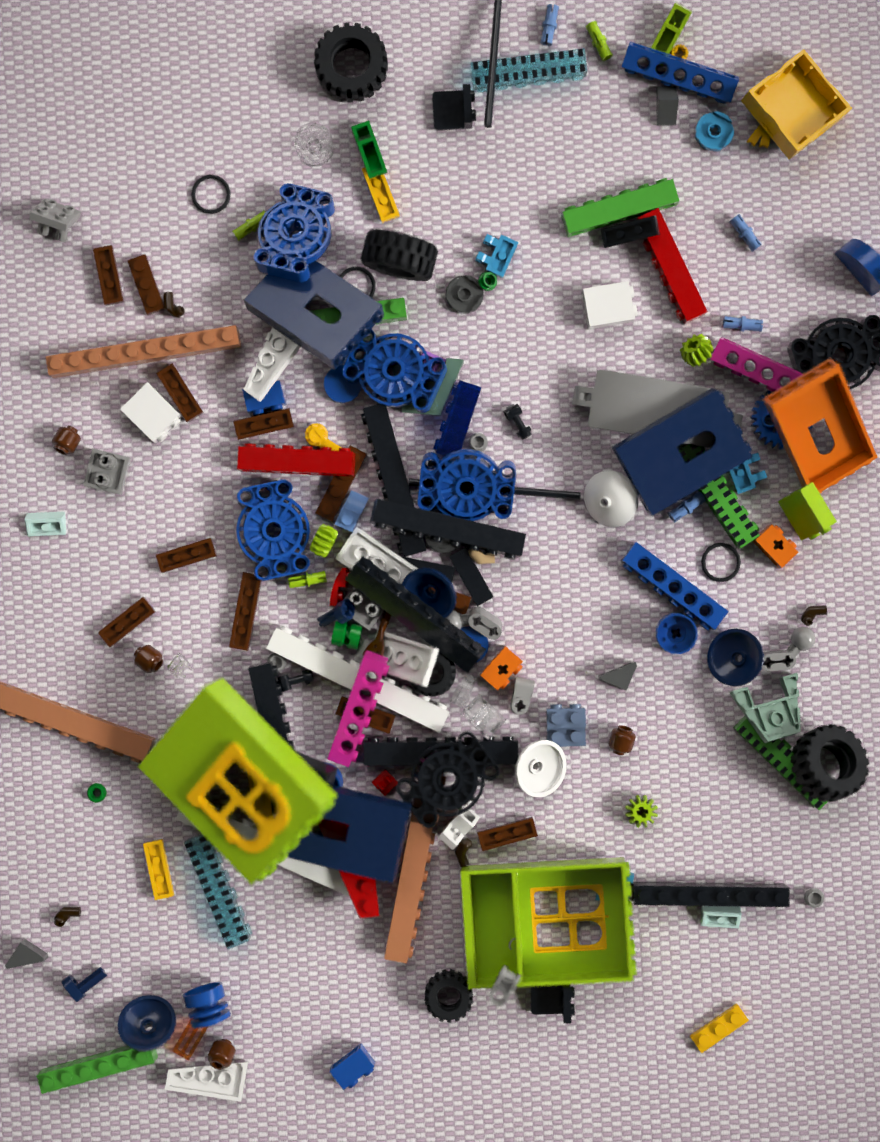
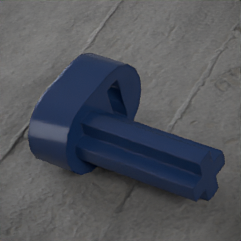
M347 598L336 604L334 609L317 618L319 625L326 627L336 620L341 624L350 621L355 613L354 604Z
M99 967L80 983L72 975H68L61 982L70 996L76 1002H79L86 996L85 993L104 979L107 974L102 967Z

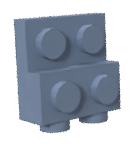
M552 704L550 708H546L547 740L556 743L559 747L586 746L585 707H581V704H569V708H562V704Z

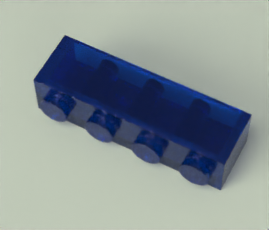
M459 380L458 385L454 384L451 392L454 398L452 403L448 402L445 411L448 417L446 421L442 420L439 429L442 435L440 439H436L433 448L437 450L436 455L444 457L451 452L462 449L481 391L480 386Z

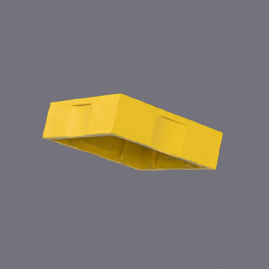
M804 49L787 61L779 71L766 77L750 89L741 100L789 160L843 119L852 109L839 91L828 82L821 69Z

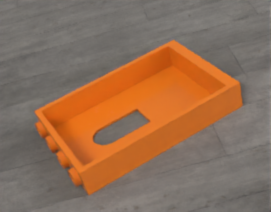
M832 359L826 360L763 399L802 487L813 482L821 494L828 487L837 484L843 478L854 474L855 471L878 458L840 365ZM823 418L834 441L832 450L827 454H820L808 430L810 426Z

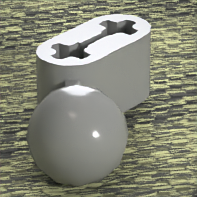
M474 607L470 610L469 614L462 615L453 610L447 617L457 628L461 629L462 626L470 625L474 630L491 640L498 639L502 633L501 620L482 607Z
M799 627L794 630L791 635L792 644L787 650L764 652V661H766V658L772 661L767 662V666L763 664L762 669L765 671L792 669L796 664L798 653L813 647L815 643L814 632L808 627ZM785 656L789 658V660H786V664L781 661L785 659Z

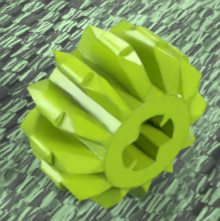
M694 334L692 338H687V341L682 343L683 347L680 349L682 359L692 367L695 365L700 367L701 363H706L708 358H712L711 353L714 352L712 342L702 334L698 336Z
M322 524L313 538L310 551L319 557H327L338 536V531L329 525Z
M636 795V802L629 799L632 806H625L627 810H630L625 816L631 817L629 820L631 824L636 821V827L639 828L642 822L646 828L648 826L646 821L654 823L651 816L657 817L658 814L652 811L658 809V807L652 805L654 802L652 798L647 801V796L643 795L641 800L639 795ZM640 807L646 809V812H644V815L642 816L639 813H637V810L640 811L638 809Z

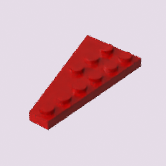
M322 818L317 823L323 837L346 842L349 824ZM338 870L359 919L379 917L376 879Z

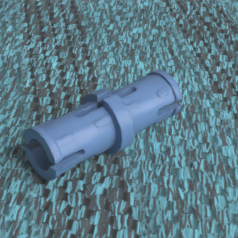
M552 4L547 5L545 21L542 23L543 33L540 41L542 45H546L547 39V46H552L554 30L557 29L556 19L559 10L557 5H554L553 12Z
M740 214L729 221L739 233V238L744 240L752 252L762 245L752 232V227L749 228Z
M724 316L723 328L739 329L742 332L745 330L761 332L763 325H761L763 324L762 319H747L746 316L741 318Z
M699 491L691 498L681 501L678 507L668 512V516L675 523L683 516L691 514L696 507L706 502L704 495Z

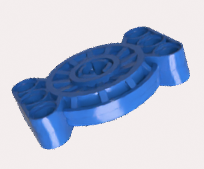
M287 183L282 185L279 191L282 201L270 207L260 220L258 239L261 249L254 253V260L257 269L261 273L296 282H305L310 277L308 264L319 259L326 252L330 244L332 232L328 217L334 214L335 206L332 195L328 192ZM299 231L298 233L293 234L292 238L290 237V234L292 232Z
M371 329V341L364 342L362 339L357 349L353 352L351 351L342 369L345 379L350 383L360 381L365 393L381 405L402 407L412 403L419 413L428 412L446 375L447 366L445 362L438 357L430 360L424 347L410 336L387 334L377 338ZM403 339L412 342V344H409L408 342L403 341ZM417 347L423 351L424 355L420 356L416 350ZM358 352H364L362 359L357 360L355 358ZM399 364L401 366L400 373L396 376H390L387 368ZM441 364L442 369L439 372H434L433 366ZM356 369V375L348 377L349 370ZM428 381H433L435 383L434 387L430 390L425 389V384ZM365 385H369V387L373 390L372 394L367 390ZM377 397H381L387 400V402L381 401ZM420 399H426L427 403L424 407L417 406V402Z
M461 449L451 452L441 460L435 453L428 452L422 458L418 506L420 509L429 511L436 505L445 515L470 521L482 519L492 511H494L498 518L506 519L512 512L516 466L509 460H505L497 466L496 462L488 455L472 449ZM433 460L436 464L434 466H427L425 462ZM505 468L512 470L510 474H504L502 471ZM429 478L433 480V483L427 485L423 481ZM464 481H469L474 485L468 490V493H465L464 489L460 487V484ZM505 486L510 488L507 493L501 492L500 489ZM429 497L431 502L425 503L421 499ZM500 505H506L508 507L505 511H501L498 509Z
M278 480L246 487L237 494L238 504L245 507L237 521V540L244 554L258 564L254 569V576L259 581H268L305 572L310 565L309 559L301 554L309 540V521L301 506L293 499L288 498L292 492V485L287 480ZM281 484L286 485L288 493L281 494L278 491V486ZM261 489H267L270 493L269 497L262 498L259 495ZM248 493L251 496V500L243 502L240 495ZM291 505H294L301 514H298ZM244 515L246 519L243 527H240V522ZM301 518L304 519L306 530L303 529V523ZM271 523L277 525L281 530L279 536L270 537L267 535L266 527ZM240 532H243V538L245 541V543L243 544L240 538ZM306 534L305 542L303 546H301L300 542L302 540V537ZM245 547H248V549H249L255 556H254V557L251 556V555L247 552V550L245 549ZM303 559L305 561V568H297L295 565L296 560ZM284 563L287 567L286 572L279 573L276 569L277 564ZM260 567L268 570L267 577L262 578L258 575L257 571Z

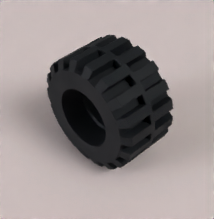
M439 651L435 661L443 668L441 680L433 684L428 683L427 687L410 681L411 686L424 696L436 697L437 695H442L454 683L456 677L455 664Z
M445 969L442 970V973L437 972L434 977L431 976L429 983L425 987V1005H427L428 1012H431L434 1018L438 1017L441 1022L443 1020H447V1023H451V1020L457 1022L460 1020V1017L464 1018L467 1011H470L471 1004H473V991L468 989V979L466 976H462V973L459 971L456 973L453 969H450V971ZM447 986L456 988L460 992L458 1002L453 1005L441 1003L437 998V994L442 988Z

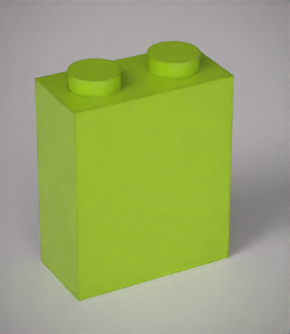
M813 482L778 501L801 541L807 538L812 540L818 537L820 533L823 535L832 530L830 526L837 522Z

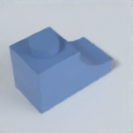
M351 490L335 525L353 533L369 498Z

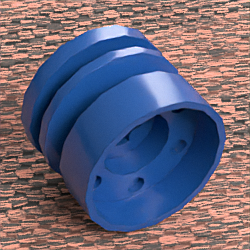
M670 613L662 617L656 626L655 632L659 645L671 654L688 652L694 647L698 635L695 623L681 613ZM679 628L680 636L673 638L671 630Z
M222 982L201 985L183 994L186 1008H195V1010L188 1014V1017L193 1019L190 1022L192 1028L209 1027L230 1017V1010L225 1009L228 1007V1002H218V1000L225 997Z

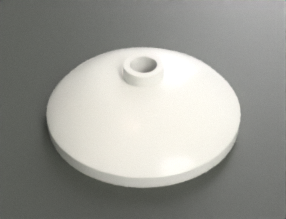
M606 470L595 474L588 481L584 491V502L589 514L598 523L608 527H619L628 523L636 514L638 494L629 478L620 472Z
M537 740L530 743L521 752L516 763L515 775L519 787L523 792L533 797H544L551 794L560 786L564 779L566 758L563 750L552 741Z

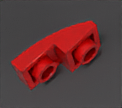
M342 568L338 573L331 592L330 606H336L338 602L343 600L344 594L340 589L341 587L348 588L349 583L345 578L350 573L349 568Z

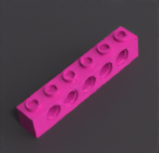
M724 337L719 339L710 359L714 361V365L724 369L726 366L732 369L731 373L741 377L743 374L749 377L748 380L752 383L767 385L766 389L772 392L783 387L781 384L782 377H788L792 382L803 375L801 372ZM729 353L737 355L738 360L736 363L729 361ZM753 361L755 363V370H747L746 362ZM764 369H770L773 372L771 379H766L763 376Z
M368 650L364 654L329 752L328 760L349 767L351 762H356L359 754L356 748L358 745H362L365 734H362L364 727L368 728L371 717L368 715L370 710L374 711L377 700L374 698L376 693L380 694L384 683L380 681L382 676L386 677L390 666L387 665L389 658ZM368 672L375 673L377 678H370ZM361 690H368L370 695H364ZM355 707L363 708L364 712L359 713ZM349 724H355L358 729H351ZM343 741L350 742L352 746H345Z

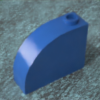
M859 239L849 240L834 254L872 297L880 291V255L872 247Z

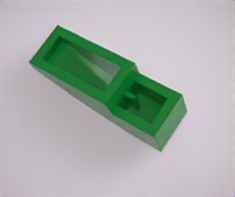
M370 121L352 126V133L369 179L386 174L387 169Z

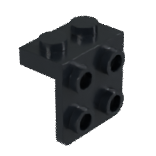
M463 84L462 90L438 91L432 94L435 130L472 129V123L476 121V110L472 109L471 102H475V92L471 90L470 84Z
M570 984L531 986L532 1014H562L563 1023H571V1016H575V1006L571 1004V998H575L574 986Z

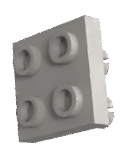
M44 199L30 212L29 219L39 222L37 233L41 234L42 231V235H49V229L53 227L56 228L55 239L59 240L60 237V241L65 242L67 241L68 229L80 218L81 211L76 210L70 205L59 204L53 199Z
M92 448L83 486L122 495L131 458Z
M353 587L346 597L355 607L352 619L370 631L384 609Z

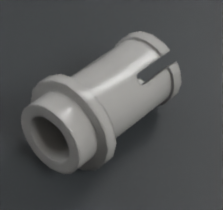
M361 639L356 654L353 655L355 656L354 661L362 662V654L371 643L370 641Z

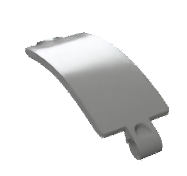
M598 370L594 388L575 386L572 405L590 408L589 427L634 434L711 388ZM721 391L725 397L723 402L728 408L730 393ZM733 413V421L741 427L743 415ZM703 431L684 443L712 448L715 444V436L711 431Z

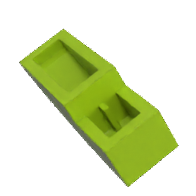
M676 2L651 48L670 54L693 11Z

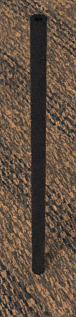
M494 0L484 127L486 128L492 127L502 0Z
M409 478V486L419 487L420 479ZM424 480L423 482L431 485L433 480ZM472 483L460 484V487L465 491L474 486ZM506 486L500 489V491L504 493H507L510 490V488ZM515 487L514 495L580 500L581 492Z

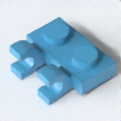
M487 234L483 244L494 247V252L490 257L479 251L475 261L486 264L485 271L503 278L519 242L502 234L499 239Z
M759 453L752 454V458L729 471L737 494L756 488L754 482L767 478L765 470L752 475L748 466L750 463L761 460Z

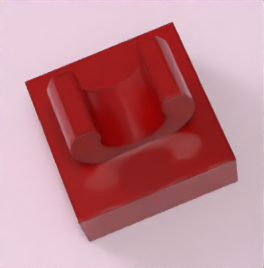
M385 768L372 783L385 796L397 785L398 781Z

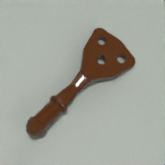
M385 611L380 619L381 622L376 638L364 650L363 656L367 650L383 656L385 650L384 631L392 616Z

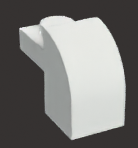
M471 809L463 814L454 816L441 830L439 838L453 850L475 826L480 817Z

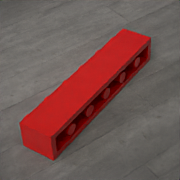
M659 208L637 218L638 220L654 215L657 216L660 235L645 238L643 246L647 252L650 251L652 265L655 270H659L661 275L659 276L660 282L663 287L666 286L668 289V299L677 308L675 311L679 321L687 324L704 316L708 311Z
M245 443L244 446L238 447L237 469L241 472L354 477L356 454L350 448H339V451H332L330 447H320V450H313L311 446H301V449H294V446L282 445V448H275V445L271 444L256 447V444Z

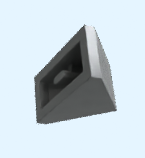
M656 87L657 126L676 125L679 101L676 87Z
M633 661L603 673L598 677L602 681L627 691L637 664Z
M24 939L20 942L5 967L10 969L43 962L48 958V953Z

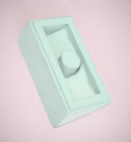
M65 512L27 513L25 517L27 536L66 535Z
M701 906L700 925L739 929L742 915L741 907Z

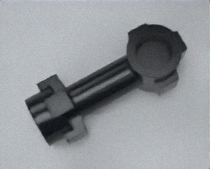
M512 404L506 407V410L503 411L508 421L513 419L519 430L516 433L517 436L521 437L522 440L531 436L530 426L525 427L519 416L522 414L520 406Z
M304 670L302 675L289 678L288 674L277 677V684H281L283 692L291 690V685L302 682L308 685L314 681L311 670Z

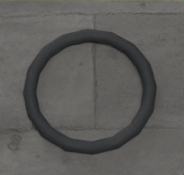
M216 175L202 176L195 182L191 193L193 203L197 209L208 214L218 213L226 208L231 195L229 185L224 179ZM217 179L225 186L227 192L226 200L218 209L208 210L198 204L195 193L196 188L202 181Z
M350 267L339 275L343 278L348 272L355 270L366 273L372 282V290L369 296L373 297L376 290V281L367 269Z
M715 543L703 553L701 564L707 577L713 581L725 582L736 576L739 572L741 561L737 550L730 544ZM715 547H726L736 556V569L726 578L714 577L706 568V556Z

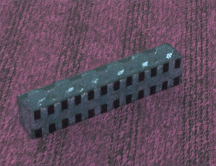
M585 48L497 59L495 88L497 90H505L509 86L522 88L527 86V84L533 83L534 85H543L549 81L561 83L565 79H572L573 81L582 80L583 77H586L588 71ZM489 60L471 62L470 71L473 90L480 93L487 92Z
M202 833L184 841L185 847L227 950L248 942L251 938L252 930L249 923L246 924L244 921L245 913L242 906L237 904L236 899L238 896L234 887L231 888L229 884L230 876L228 871L222 867L223 859L220 852H216L215 847Z

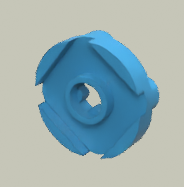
M719 111L703 115L695 128L696 141L700 146L709 151H721L729 145L734 136L731 119ZM715 127H717V132L720 134L713 136L711 134L710 128L714 129Z

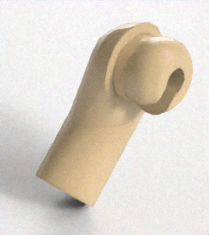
M480 549L479 551L469 550L468 552L469 556L477 564L495 563V556L483 554Z

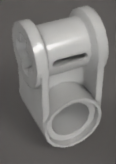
M521 677L515 678L510 704L511 710L514 713L522 715L527 712L534 690V680ZM521 700L524 709L521 708L520 711H517V707H514V705Z
M504 965L490 990L491 1003L496 1006L504 1005L511 992L517 986L521 975L514 974ZM501 991L504 997L497 1000L494 998L493 993Z

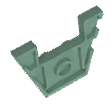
M446 358L447 372L428 412L419 413L412 403L402 406V412L441 416L453 385L458 378L460 369L464 364V360ZM399 364L392 366L394 376L398 375L401 371ZM428 381L425 384V389H432L435 383ZM420 399L417 402V406L424 407L427 403L426 399Z
M797 673L779 678L785 694L784 698L756 706L753 703L748 687L729 692L764 743L801 732L800 708H798L797 698L799 697Z

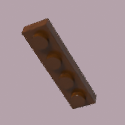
M351 445L349 448L356 454L354 477L334 476L315 512L333 522L367 456V453Z
M243 572L229 648L249 651L262 582L257 580L252 573Z

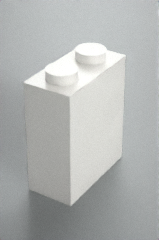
M629 281L584 288L582 290L588 329L630 323L635 320L637 307L632 303L634 290L633 286H629Z
M148 382L120 409L154 443L162 442L168 436L167 432L171 428L175 429L181 423L180 419L183 417Z

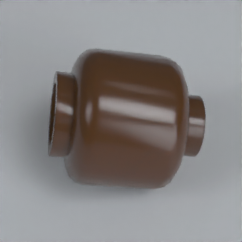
M69 425L67 427H59L52 439L53 448L63 455L74 453L81 440V437L77 434L78 430Z
M151 645L139 647L134 653L135 665L146 673L157 672L163 664L162 653Z
M619 725L612 730L608 745L615 754L624 755V753L632 751L636 735L630 727Z
M227 1039L216 1040L213 1042L207 1058L213 1068L223 1070L231 1065L236 1050L231 1041Z

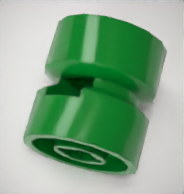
M336 620L331 645L342 647L345 644L347 648L358 650L363 626L356 624L348 626L347 623L341 624Z

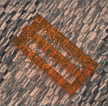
M190 1019L173 1049V1052L188 1061L208 1028L201 1027L202 1031L189 1054H186L185 1051L198 1028L193 1029L183 1049L179 1050L178 1048L190 1029V1022L193 1019Z

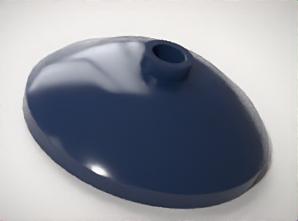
M418 568L411 571L404 578L402 585L412 594L417 595L428 606L433 607L441 616L447 618L452 613L456 605V592L450 580L441 572L431 568Z
M725 630L718 634L709 646L707 654L708 667L712 675L725 685H746L753 681L762 669L764 662L762 645L752 633L746 630ZM739 655L742 656V660L740 662L737 660Z
M145 995L132 1000L123 1008L119 1015L117 1024L119 1036L125 1045L137 1051H151L161 1047L171 1038L176 1027V1015L173 1007L167 1000L155 995ZM148 1027H152L151 1030L146 1031Z

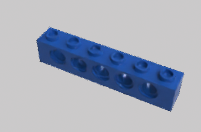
M631 41L622 64V68H625L624 71L630 74L638 72L643 74V77L653 80L656 78L667 86H672V84L678 85L680 90L686 92L693 90L701 97L708 98V96L715 98V101L726 104V101L731 103L739 82L738 76ZM646 58L649 64L647 66H640L638 60ZM661 63L665 64L667 70L659 72L656 66ZM681 69L685 72V76L677 78L674 72ZM694 76H701L703 82L695 84L692 81ZM715 81L720 82L722 85L718 90H713L710 86Z
M637 542L633 543L621 559L626 570L631 573L635 571L639 574L638 579L645 584L651 583L655 586L653 588L655 592L661 596L663 594L667 595L670 598L668 601L676 607L679 605L685 609L684 613L692 619L694 617L699 619V624L706 630L710 628L715 630L729 612ZM640 559H644L647 562L645 570H641L638 567ZM657 570L663 575L659 582L653 578V574ZM671 582H675L678 586V590L675 593L669 591V584ZM688 593L693 596V602L689 605L684 602V597ZM702 605L708 607V614L706 616H702L699 612Z

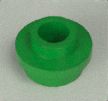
M491 272L482 273L478 279L479 286L485 291L493 290L497 285L496 276Z
M100 783L92 784L87 790L89 800L95 803L103 801L107 795L106 788ZM95 789L100 791L99 796L94 794Z

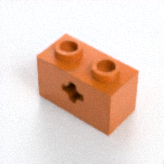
M771 524L752 542L777 568H783L798 553L795 549L797 546L791 539L787 540L782 535L784 532L781 528ZM778 541H779V543H780V544L778 545L779 548L774 549V548H773V547L775 546L774 542H778Z
M504 646L480 673V676L497 691L499 688L503 690L510 682L508 678L512 673L516 675L523 666L520 664L523 661ZM506 664L507 673L505 674L502 672L501 674H499L498 666H504Z

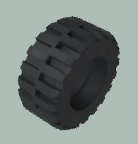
M349 22L344 23V27L334 26L332 32L327 30L324 33V39L320 38L318 41V48L315 49L314 53L315 70L323 89L326 88L330 96L335 95L337 100L342 101L345 98L347 102L352 103L353 99H358L360 102L364 101L365 96L372 97L374 91H379L382 87L381 83L385 82L386 72L388 71L387 52L383 41H380L379 35L376 32L372 33L371 28L368 26L361 28L360 23L350 26ZM344 49H360L368 55L369 66L360 76L353 78L339 75L333 67L336 55Z
M371 229L366 234L361 262L364 266L386 275L407 280L428 281L433 275L438 250L433 243L416 236L387 229Z
M829 724L815 728L803 734L796 741L797 745L792 749L794 755L791 756V763H793L791 768L792 773H795L797 777L795 778L796 782L802 785L801 789L804 792H809L810 797L818 798L822 802H835L853 795L865 784L867 779L865 777L869 774V769L867 768L869 758H866V749H863L861 740L859 738L856 739L854 737L855 734L852 731L847 732L843 726L837 727L835 724ZM822 747L831 751L838 760L840 768L838 779L828 775L822 767L820 761Z

